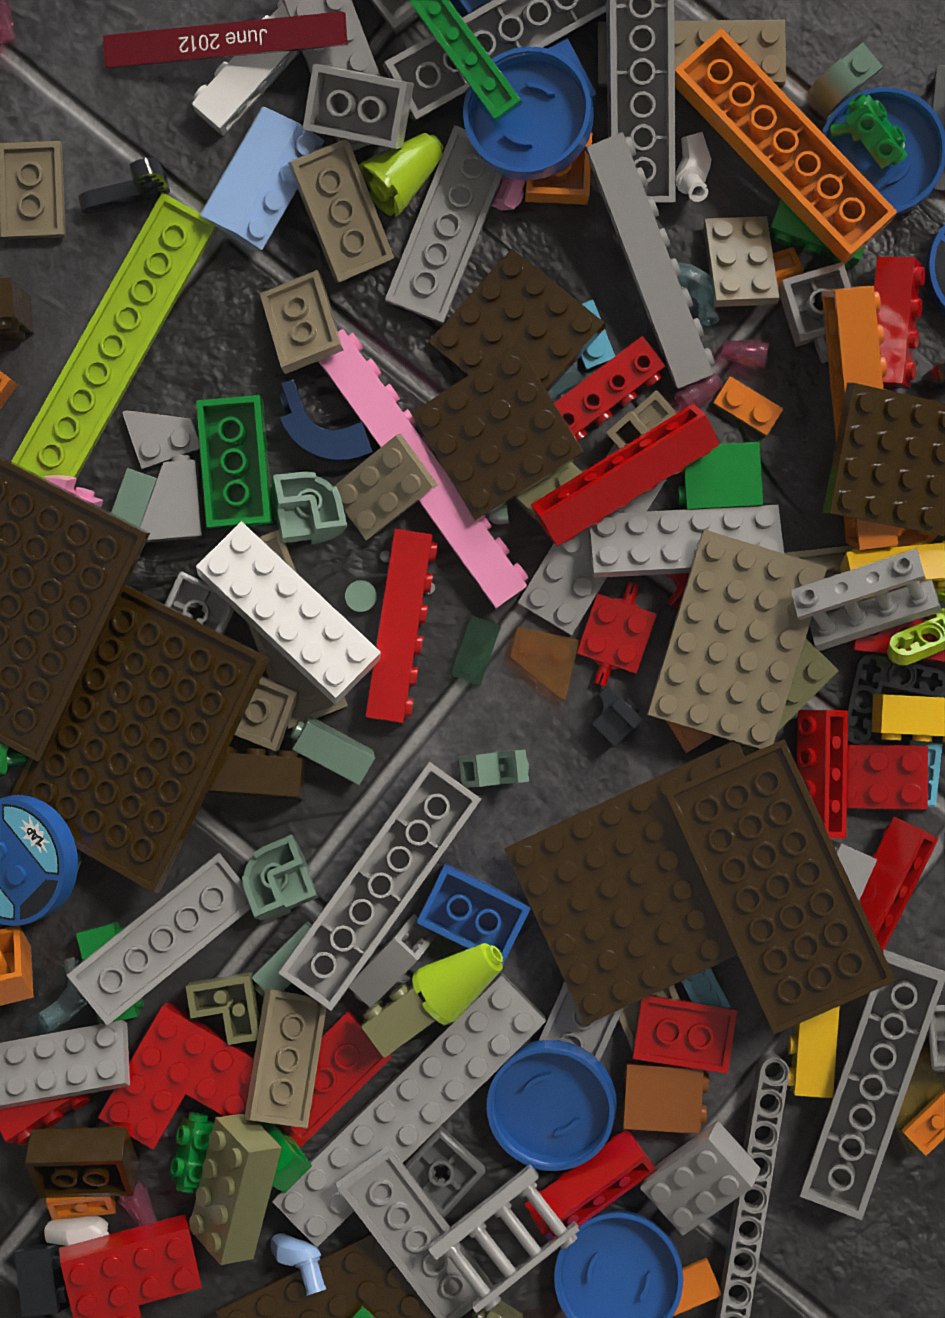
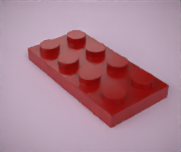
M349 1011L322 1035L308 1128L278 1124L300 1147L392 1058L391 1054L385 1058L381 1055L362 1029V1024Z

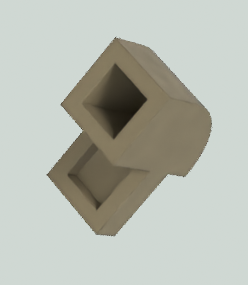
M656 390L606 433L621 449L674 416L677 412Z

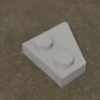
M128 410L122 412L142 470L163 464V462H169L173 456L189 455L200 451V442L192 419Z

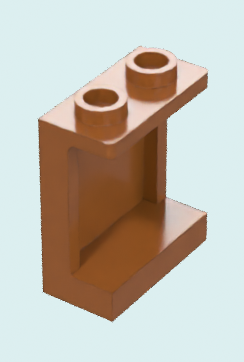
M625 1060L621 1119L623 1129L699 1134L701 1125H706L707 1106L702 1105V1094L708 1093L709 1075L700 1069L671 1065L639 1064L636 1060Z

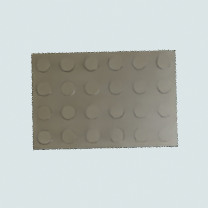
M702 530L647 715L759 749L772 745L812 619L811 616L799 620L791 590L823 580L827 567L712 531Z

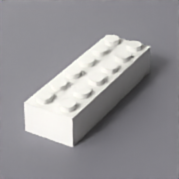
M242 521L196 565L198 576L335 705L380 661L381 652Z

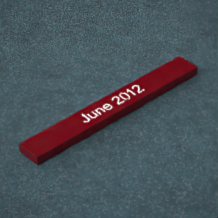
M340 11L103 35L105 68L111 69L348 46L346 13Z

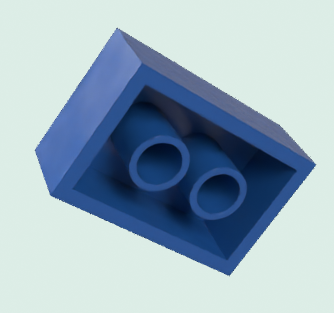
M445 863L416 923L469 949L483 943L490 946L493 945L501 952L503 965L531 906L529 903Z

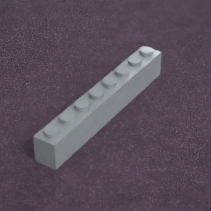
M622 132L585 147L584 150L674 387L681 388L713 375L711 367L715 365L714 358L709 348H703L700 337L704 336L702 326L698 318L693 319L689 307L693 306L692 299L687 288L681 289L678 277L682 276L681 270L675 258L670 260L666 249L671 246L665 229L659 230L655 217L659 216V212L654 199H648L643 187L648 185L643 169L641 167L636 169L632 156L636 155V150L630 136L625 138Z

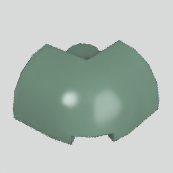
M315 472L273 475L271 484L274 520H277L281 543L310 540L312 545L334 539L343 533L347 523L342 499L336 486L333 487L327 480L316 476Z
M293 835L263 846L252 853L253 856L246 865L242 881L247 899L256 919L266 920L292 913V908L318 898L309 874L310 870Z

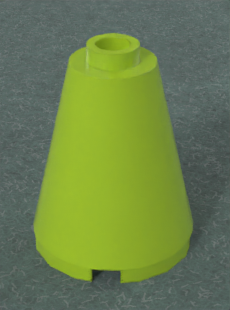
M422 133L405 141L403 148L388 149L358 165L364 181L371 190L369 194L372 202L381 211L389 216L395 213V217L404 211L443 157V145L440 140L434 135Z
M483 943L419 968L414 972L412 978L416 994L422 992L426 1000L422 1005L436 1021L443 1025H447L450 1022L452 1024L463 1015L503 968V956L498 948L493 945L490 946Z

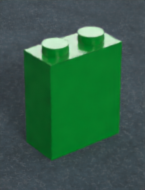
M759 442L720 444L710 454L696 459L685 466L680 472L682 473V486L677 487L678 504L684 505V510L763 505Z

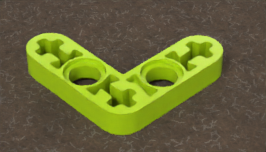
M937 591L938 600L945 603V591ZM945 608L941 609L942 612L927 616L930 620L892 636L887 650L889 659L898 665H908L945 650ZM926 633L933 634L938 638V641L928 642L921 635Z

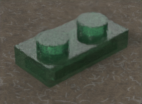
M471 616L451 676L481 686L501 628L500 625Z

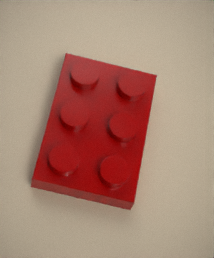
M848 745L847 808L928 810V746Z
M653 995L640 1000L632 1059L728 1074L738 1010Z

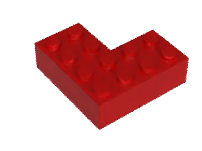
M167 1001L161 1007L129 1063L130 1086L114 1089L98 1118L111 1126L127 1127L130 1137L154 1150L186 1094L223 1116L245 1114L255 1051L241 1043L228 1045L226 1034L198 1018H191L188 1012Z
M185 1214L59 1248L60 1264L73 1318H142L139 1305L202 1288Z

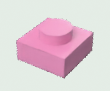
M503 176L491 206L500 211L515 209L523 198L524 190L522 189L526 180Z

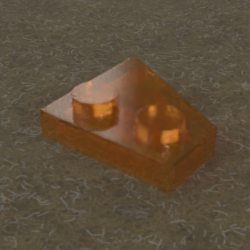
M517 626L510 657L559 698L566 699L579 640Z

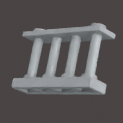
M917 548L791 590L799 620L813 616L810 628L815 647L818 651L942 612L932 579L919 582L926 579ZM905 585L907 586V587H904V588H901V589H898V590H895V591H892V592H889V593L887 592V591H890V590H893V589H896V588H899V587H902V586H905ZM875 596L874 598H871V599H868V600H865V601H862V602H859V603L856 602V601H859V600H863V599H866V598ZM844 606L843 608L826 613V611Z
M531 1164L429 1244L428 1250L436 1260L442 1255L445 1259L450 1258L479 1296L473 1301V1309L476 1313L482 1308L486 1312L492 1309L501 1300L499 1295L559 1246L564 1250L578 1238L576 1236V1233L579 1231L577 1223L573 1221L565 1227L537 1191L535 1181L539 1176ZM518 1194L522 1198L526 1196L555 1234L541 1248L510 1209L512 1205L509 1201ZM493 1214L496 1218L501 1217L530 1255L516 1268H514L485 1230L486 1225L484 1222ZM467 1235L471 1238H476L505 1276L490 1289L459 1250L461 1246L458 1242Z

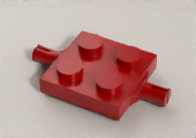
M627 581L622 599H612L600 594L596 595L577 654L590 658L599 665L593 683L599 684L601 675L604 673L601 686L606 687L611 669H623L637 674L657 615L656 613L641 609L634 603L640 585L635 583L630 595L633 582Z

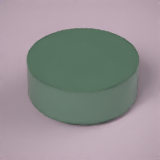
M359 580L348 586L345 592V600L352 610L367 612L374 607L377 593L369 582Z

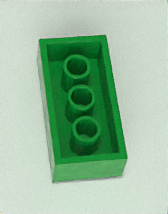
M260 395L196 400L207 528L211 531L234 529L241 521L247 527L274 525L263 399Z

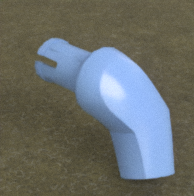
M285 1233L274 1235L270 1242L271 1252L277 1262L289 1266L295 1265L296 1268L299 1267L306 1288V1295L326 1290L318 1264L322 1256L319 1249L312 1243L294 1238Z

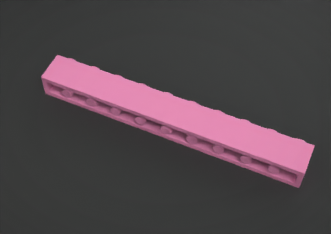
M344 329L340 330L338 333L344 351L321 359L318 362L380 448L395 435L402 434L438 484V486L422 497L419 503L495 609H498L527 588L524 582L528 579L527 574L518 563L515 565L511 564L506 557L510 551L501 538L493 539L488 532V529L492 526L486 517L480 521L474 520L442 464L433 455L434 451L425 436L421 438L414 427L418 424L410 411L407 409L402 412L396 403L400 398L390 384L384 387L378 376L382 373L371 358L366 361L359 352L363 349V346L354 333L348 336Z

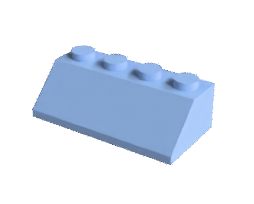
M263 106L199 216L248 248L262 250L298 189L288 162L320 149L325 141L313 132L303 130V125Z

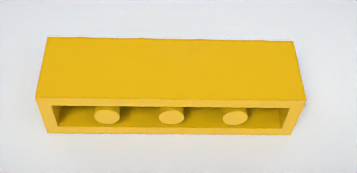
M945 541L933 544L917 542L911 546H889L873 550H858L855 548L846 552L840 565V571L844 573L917 548L926 579L919 582L932 579L936 592L945 591ZM905 585V586H902V587H899V588H896V589H893V590H890V591H887V592L889 593V592H892V591H895V590H898V589H901V588H904V587H907V586Z
M873 694L871 732L882 733V739L901 740V734H912V741L932 742V736H943V742H945V698Z
M840 1006L795 1025L794 1035H789L788 1054L793 1055L792 1067H788L789 1079L787 1086H790V1091L794 1095L833 1098Z

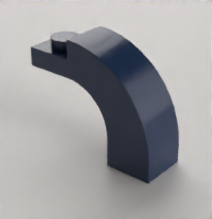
M294 379L281 383L284 392L279 393L283 408L285 412L291 410L292 413L282 416L280 419L289 436L302 450L317 459L331 463L357 462L369 458L373 454L362 422L340 430L321 428L308 418Z

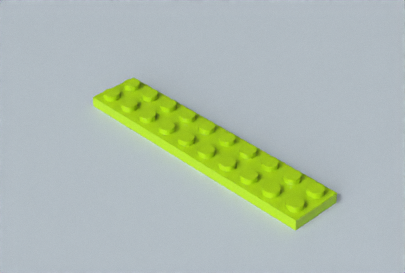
M162 192L23 439L12 462L41 477L52 475L78 477L217 229L216 226L199 216V212Z

